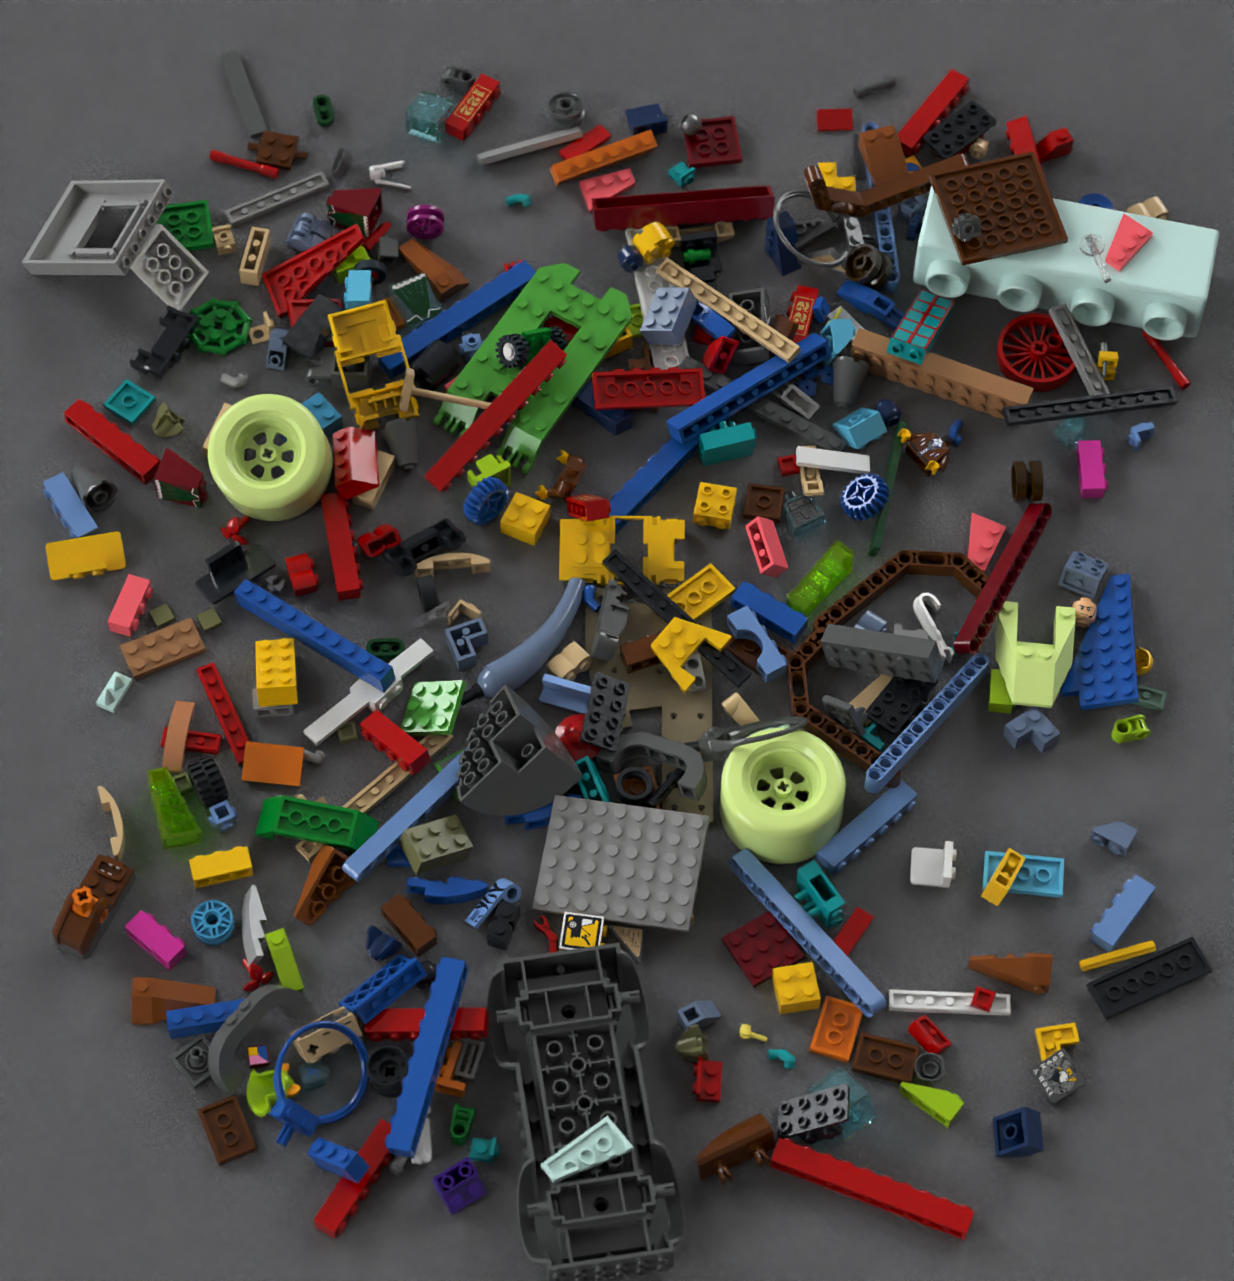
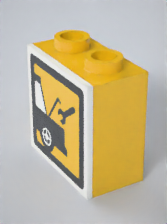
M564 912L559 951L605 945V943H602V937L607 936L608 925H604V917Z

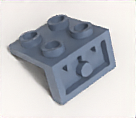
M1073 551L1064 566L1058 585L1093 599L1109 565L1100 559L1091 558L1083 552Z

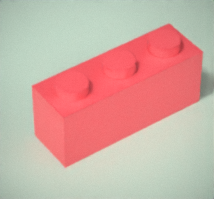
M758 516L745 525L760 574L776 578L789 569L774 522Z
M128 574L107 621L110 631L131 637L133 632L138 629L139 618L141 615H144L146 610V602L153 595L150 580Z

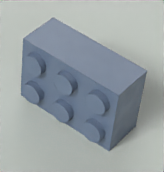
M657 288L640 329L648 344H681L698 303L690 288Z

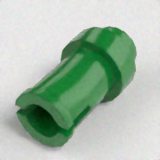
M710 249L687 250V252L683 253V260L689 264H695L696 261L711 260Z

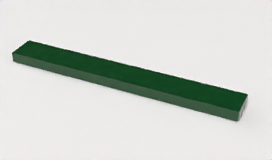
M903 421L897 424L893 433L884 481L890 489V496L888 497L889 502L884 504L885 508L880 510V514H876L868 555L873 557L881 549L903 444L901 442L902 437L897 435L901 429H906L907 425Z

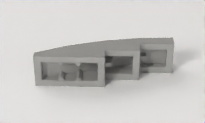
M786 382L768 393L808 421L820 408V405L792 383Z
M252 885L244 895L242 907V936L249 966L251 963L257 965L264 956L260 944L265 939L262 925L267 919L256 885Z

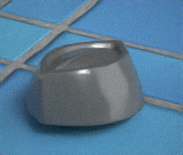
M340 147L333 163V173L342 177L346 176L353 158L351 150Z
M927 1052L920 1055L915 1061L916 1082L931 1083L941 1078L944 1074L945 1064L941 1055Z

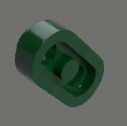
M317 95L313 99L316 121L322 127H329L334 122L330 98L326 95Z
M398 638L372 639L367 643L366 651L379 659H395L405 651V645Z

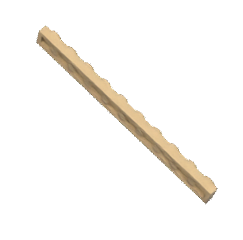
M666 258L655 270L657 275L676 288H690L699 302L715 311L728 323L786 362L790 363L801 351L800 346L669 258Z
M429 735L424 737L419 743L428 750L430 759H432L454 740V736ZM395 762L342 807L359 810L367 814L410 778L412 774L409 771H403L399 763ZM302 840L295 847L310 862L316 857L323 844Z

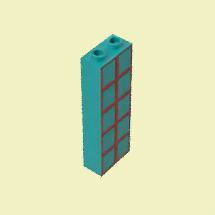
M921 289L892 334L887 353L922 365L950 319L955 300Z

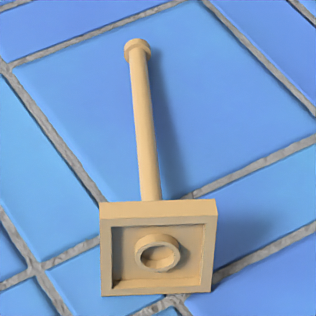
M406 368L399 402L400 411H408L410 396L413 397L414 395L481 409H487L491 404L489 402L415 388V385H413L414 369Z

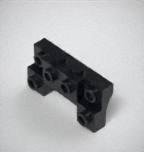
M169 305L166 308L167 314L164 318H159L160 325L166 329L151 349V353L139 348L136 359L129 361L131 368L145 375L150 373L162 379L169 367L173 368L175 363L177 364L180 361L183 351L188 349L191 344L190 336L200 323L199 317L191 313L179 311Z
M444 518L400 542L393 548L383 551L382 555L385 562L393 567L396 574L405 577L412 574L413 570L418 568L416 563L421 562L424 558L437 553L444 547L456 550L467 540L462 530L458 529L450 519Z

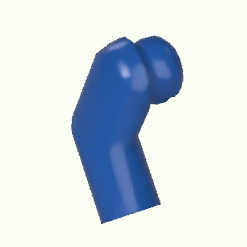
M960 419L955 420L949 432V436L956 446L960 445L962 437L958 436L959 430L964 425Z
M587 585L583 589V601L594 612H597L601 608V604L594 599L597 588L594 585Z

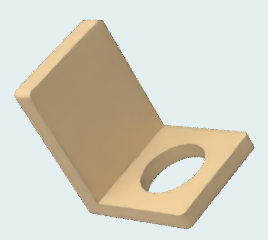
M267 311L263 312L264 325L250 328L249 337L253 345L269 341L270 332L275 328L272 319H269ZM256 331L264 333V336L260 339L255 338L253 335Z
M460 599L447 616L448 625L451 626L460 613L474 620L480 617L482 619V612L472 603L468 604Z

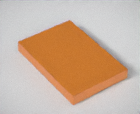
M246 741L241 780L300 787L305 748Z
M826 995L809 1052L848 1063L863 1016L861 1010L854 1003Z

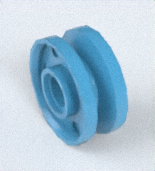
M209 900L203 902L195 908L192 914L191 924L195 936L201 943L206 945L225 943L231 938L235 930V921L231 909L221 901ZM212 921H217L214 925L209 924Z

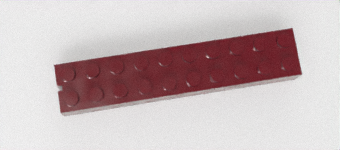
M770 185L591 198L592 219L595 230L599 232H607L609 229H616L618 231H624L627 228L642 229L653 222L677 227L687 223L689 225H697L700 222L714 224L717 221L730 223L740 219L742 221H751L753 218L768 220V218L773 217L774 195Z

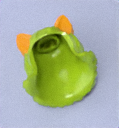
M283 1063L281 1079L287 1100L297 1095L301 1088L294 1083V1080L288 1074L290 1065ZM252 1070L249 1075L246 1096L251 1111L257 1116H267V1113H270L272 1109L271 1107L278 1100L273 1083L274 1070H267L260 1074Z

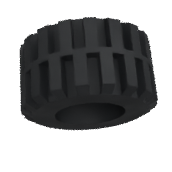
M210 755L187 764L186 770L190 783L203 808L208 809L217 803L228 800L225 782L216 762Z

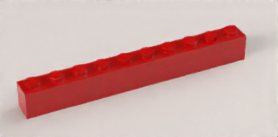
M550 340L424 475V479L439 493L442 490L446 492L453 485L451 481L455 477L459 478L466 471L464 467L468 463L472 464L479 457L476 454L481 449L484 451L491 444L489 440L493 436L497 437L504 430L502 426L506 422L511 423L517 416L514 413L519 408L521 410L525 408L529 403L527 399L531 395L535 397L542 389L540 385L544 381L548 383L554 376L552 372L556 368L560 370L567 362L565 360L567 354Z
M779 1138L771 1157L770 1167L962 1240H965L975 1211L971 1210L967 1205L954 1204L948 1198H938L927 1190L914 1189L908 1183H898L887 1175L880 1176L874 1174L868 1168L863 1167L861 1169L847 1160L840 1161L831 1154L816 1152L810 1146L797 1145L788 1138Z

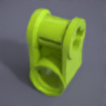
M1139 714L1117 720L1111 733L1112 739L1116 743H1124L1148 737L1151 731L1146 726L1145 715Z

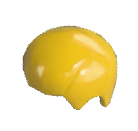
M1142 647L1136 650L1137 676L1147 674L1153 666L1154 659L1151 653Z

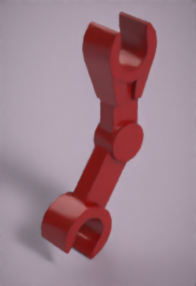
M541 915V920L544 924L539 925L534 920V927L548 938V953L557 952V935L551 931L546 917Z

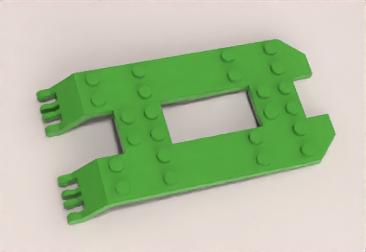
M566 263L541 267L536 271L446 392V394L484 402L487 401L490 395L497 398L522 371L518 367L507 368L502 366L503 363H499L500 358L496 357L499 353L495 350L498 348L496 343L499 342V338H502L504 335L522 334L524 331L540 329L550 315L579 329L564 350L567 354L565 358L567 362L560 370L556 368L552 372L554 376L548 383L544 381L540 385L542 389L535 397L531 395L527 399L529 403L523 410L519 408L520 411L510 423L502 445L495 455V458L498 455L504 458L507 451H511L512 453L506 460L510 465L513 463L512 467L515 469L520 466L523 458L526 459L527 462L522 467V472L527 475L534 467L542 444L632 321V313L626 294L610 287L601 300L573 286L580 275V270ZM443 401L433 424L439 427L445 417L449 418L443 429L447 432L450 430V434L455 435L460 426H464L465 428L459 434L460 438L475 422L481 408Z

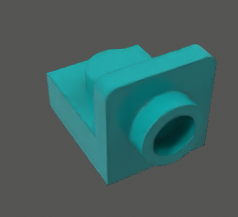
M681 161L668 170V175L682 188L695 180V169L693 167L689 169Z
M873 723L870 727L864 728L866 733L861 737V740L883 754L885 744L878 736H874L877 725Z
M473 1137L469 1159L494 1163L495 1157H499L501 1145L497 1143V1137H493L492 1140Z

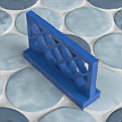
M398 954L338 1004L340 1007L344 1006L353 1015L357 1016L361 1023L366 1024L425 977L427 973L418 959H409Z

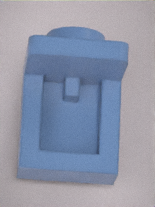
M1153 422L1140 423L1137 426L1131 427L1128 442L1130 446L1133 445L1135 451L1139 450L1141 440L1153 437L1155 429Z

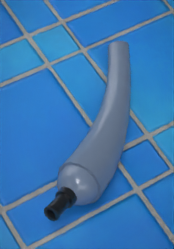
M570 578L560 602L546 622L521 645L484 666V670L478 675L477 683L471 686V689L464 692L461 705L465 706V704L483 697L492 699L505 684L515 692L536 675L559 647L582 600L583 589L587 585L586 582L580 578Z

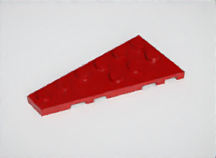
M357 224L261 274L280 319L288 314L287 300L304 299L365 242L360 227Z

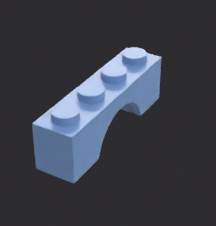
M745 606L727 615V626L736 639H749L760 647L762 654L757 659L756 669L764 681L768 683L785 674L788 663L787 659L783 654L780 655L775 641L770 640L766 628L759 624L756 613L753 610L751 611L748 606Z

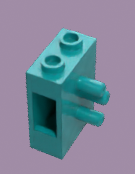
M721 421L719 423V430L716 429V426L709 428L710 432L700 434L698 453L703 467L753 455L754 448L756 447L755 439H757L756 429L752 428L750 422L736 425L735 421H731L728 427L726 421Z
M813 860L799 868L796 887L800 892L794 895L796 902L805 899L807 903L801 905V907L811 918L818 916L826 929L841 924L844 918L846 903L819 865Z

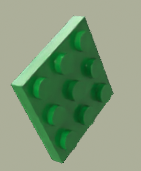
M208 199L166 206L156 224L163 225L188 251L215 248Z

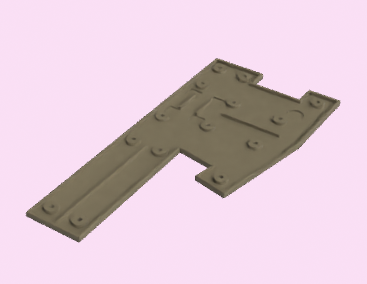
M597 588L594 599L599 604L602 603L599 600H602L605 588ZM662 588V591L668 595L676 588ZM623 604L629 607L626 626L619 635L616 652L612 660L603 661L591 657L592 663L588 669L591 684L593 675L596 672L629 683L630 690L625 709L626 715L622 724L623 729L632 728L629 712L662 708V737L675 742H681L682 744L698 740L704 732L708 731V728H712V664L700 654L706 690L692 693L690 690L683 693L678 683L674 681L670 672L662 663L628 674L620 657V646L628 641L640 640L646 635L658 634L665 629L667 624L646 604ZM586 605L585 651L590 655L600 610L594 612ZM709 611L696 622L701 626L712 629V612ZM712 760L703 762L708 782L706 790L699 801L682 797L678 787L674 788L662 801V809L673 811L672 809L675 808L677 812L707 815L710 817L709 824H713ZM662 763V784L667 780V775L677 767Z

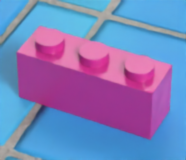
M1100 440L1078 441L1076 458L1081 498H1103L1104 492L1108 490V480L1104 479L1106 463L1102 461L1105 451L1104 447H1101Z
M140 910L124 926L126 934L167 969L171 970L187 954L186 944L181 938L173 937L171 931L165 925L160 926L152 914H146Z

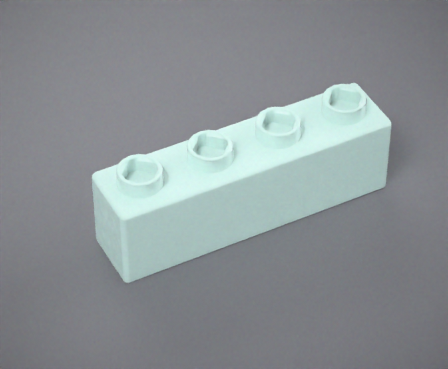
M931 185L917 245L913 281L916 284L925 285L934 294L947 298L960 297L966 293L996 299L1004 307L1017 312H1028L1036 308L1049 310L1052 307L1066 304L1072 317L1079 323L1088 326H1101L1113 322L1143 328L1151 337L1159 340H1176L1182 336L1195 338L1198 335L1208 298L1219 239V232L1217 230L1053 198L1068 236L1067 243L962 266ZM1126 214L1152 231L1153 237L1119 272L1107 264L1105 260L1122 216ZM1091 236L1095 246L1088 245L1085 239ZM1089 248H1097V255L1092 256L1093 253L1090 252L1091 249Z

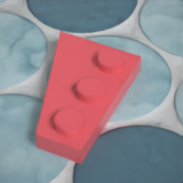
M630 168L579 181L589 213L592 212L591 198L620 196L635 187L636 184Z
M1123 214L1105 262L1120 272L1153 237V232L1131 217Z
M972 513L967 557L985 573L1007 526Z

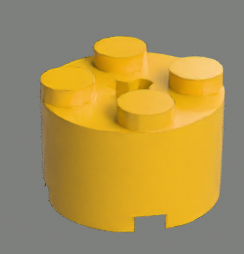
M660 222L648 224L642 228L644 232L640 235L637 233L632 240V244L639 250L648 265L660 258L666 259L671 255L670 250L675 244L668 230Z

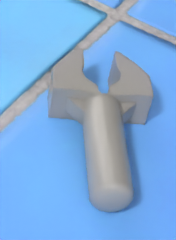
M269 576L265 580L266 584H268L265 590L271 594L273 592L280 594L284 591V579L278 585L273 586L274 582L279 579V576Z

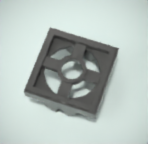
M828 695L822 698V702L833 721L857 736L862 737L866 733L863 724L866 722L868 713L864 712L866 710L864 707L854 709L852 704L842 701L841 698H833Z

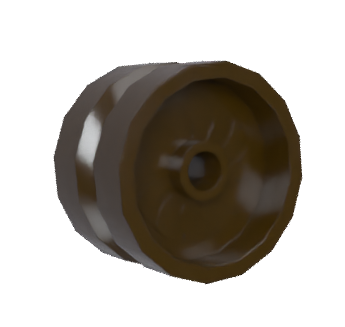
M861 244L847 258L845 265L846 275L852 281L876 290L882 287L891 275L892 261L887 254L879 251L874 246Z
M1040 460L1029 461L1027 468L1023 461L1012 462L1011 489L1014 502H1024L1027 494L1031 502L1042 501L1043 471Z

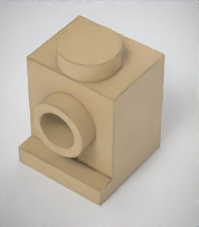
M230 224L212 228L218 255L236 252Z

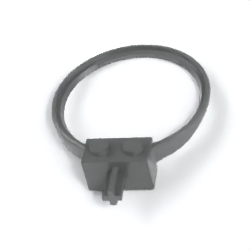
M795 189L788 191L780 196L775 203L773 221L778 236L795 256L811 265L825 268L837 267L859 245L874 244L875 235L861 232L858 217L825 211L833 221L838 223L835 226L836 229L845 231L848 248L840 254L838 259L829 263L810 260L791 246L779 224V211L782 204L794 197H804L812 200L809 190Z
M801 716L762 720L728 730L712 727L708 728V731L704 732L698 740L685 742L684 745L690 746L697 752L701 751L703 762L717 760L719 758L718 753H724L737 746L760 742L795 732L805 727L808 720ZM779 724H797L777 732L740 739L760 728Z

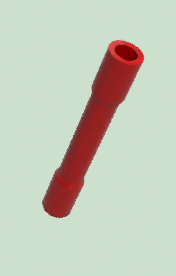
M213 149L210 152L209 159L212 161L233 165L277 179L280 170L278 168L247 161Z
M1143 331L1142 336L1170 371L1181 390L1188 388L1191 383L1174 363L1159 339L1153 338Z

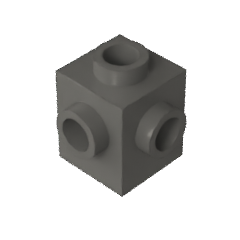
M969 213L960 214L958 218H954V224H952L953 234L962 239V241H971L973 237L982 236L980 218L977 215L970 216Z

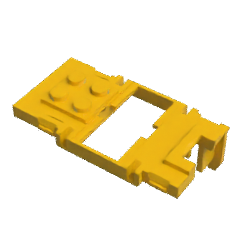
M386 300L329 314L328 320L333 334L332 339L334 346L337 347V351H334V354L337 358L336 361L347 400L350 404V410L355 411L354 416L359 428L366 430L379 429L378 418L398 414L399 419L405 418V421L411 420L410 418H418L419 413L417 409L419 407L414 396H410L408 411H400L399 402L404 379L385 384L386 388L373 391V388L349 394L342 367L365 362L364 357L374 354L377 355V358L402 352L405 366L410 368L401 336L395 333L396 327L394 320L391 319Z
M609 516V518L588 522L581 519H560L559 581H569L570 578L576 577L584 580L586 583L597 582L598 586H606L609 580H614V575L602 565V561L611 553V544H615V520H644L643 544H648V557H643V574L656 586H660V582H665V584L684 582L685 563L684 561H674L675 544H679V540L685 539V520H661V516H657V518L652 516ZM617 582L620 586H625L622 582Z

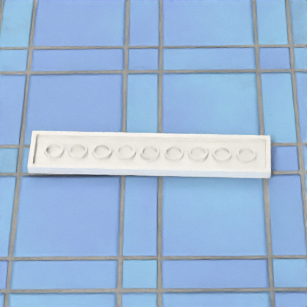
M627 228L625 230L627 244L633 245L632 240L637 233L640 235L644 232L643 229ZM662 258L650 265L644 261L642 267L633 272L643 321L657 288H674V285L657 275L655 271L664 262L665 259ZM685 335L680 345L648 344L652 353V364H654V367L661 368V370L679 367L686 356H689Z

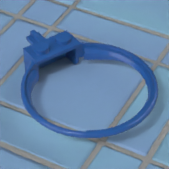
M332 1021L313 1022L296 1031L283 1046L277 1059L273 1077L274 1089L278 1100L269 1113L270 1116L284 1124L275 1140L279 1145L286 1147L294 1131L300 1135L311 1137L317 1125L341 1120L350 1114L362 1100L369 1082L366 1069L368 1054L360 1038L348 1027ZM329 1028L347 1036L356 1047L361 1061V1079L355 1095L344 1107L330 1114L315 1116L292 1100H286L281 1079L282 1064L288 1049L298 1037L313 1029Z

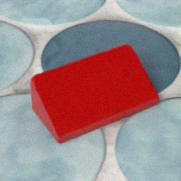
M851 108L817 109V131L853 130Z
M926 1015L913 1020L907 1028L911 1036L928 1053L940 1055L952 1045L948 1038Z

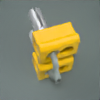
M1102 342L1097 368L1103 380H1114L1115 368H1117L1118 352H1109L1107 343L1105 342L1104 344Z

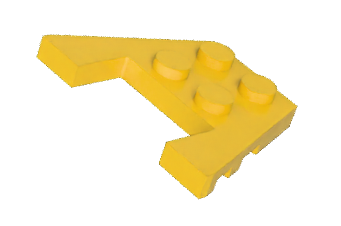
M674 617L653 641L651 649L664 667L668 669L671 677L678 683L682 692L686 693L696 682V678L682 669L683 665L704 641L721 652L731 641L732 636Z

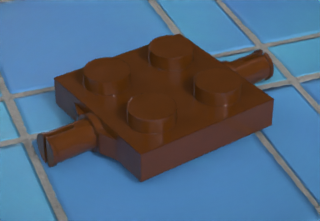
M264 131L259 144L248 142L247 145L248 150L258 151L256 163L274 168L291 170L296 158L307 160L308 152L297 150L299 136Z

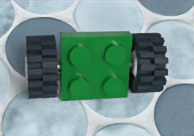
M555 326L524 331L522 334L504 335L496 343L498 348L495 350L499 353L496 357L500 358L499 363H503V367L525 368L550 340L564 351L567 347L566 343H568V340H565L567 336L562 334V329Z

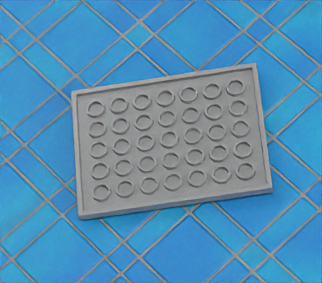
M555 795L532 909L534 911L564 915V912L602 916L604 921L689 933L710 817L707 815Z

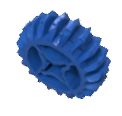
M869 472L867 475L862 474L861 477L856 476L854 481H850L849 486H845L846 490L841 492L842 497L840 498L842 509L847 516L860 522L863 519L868 521L869 517L874 518L876 513L880 514V510L885 508L884 504L889 502L890 489L883 478Z
M490 476L487 479L483 478L481 482L478 481L477 485L473 486L472 491L469 492L468 497L465 498L466 502L463 504V511L467 519L474 524L482 526L485 523L489 524L491 520L494 521L495 517L499 516L500 511L503 510L504 505L507 504L506 500L509 498V491L505 483L498 478Z

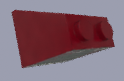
M382 189L334 190L332 196H329L326 202L328 207L327 217H329L330 225L346 230L357 224L363 236L369 237L383 212Z
M165 448L154 478L158 499L201 508L203 502H206L208 498L203 473L172 450Z

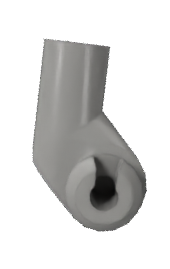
M241 372L238 377L233 378L224 373L220 381L233 388H237L248 383V374Z
M307 750L304 751L303 760L320 764L325 758V754L320 750L316 751L315 754Z

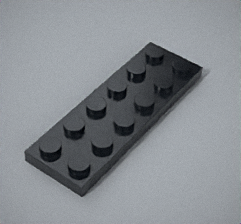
M1192 936L1087 983V988L1105 1020H1108L1212 973L1213 969Z

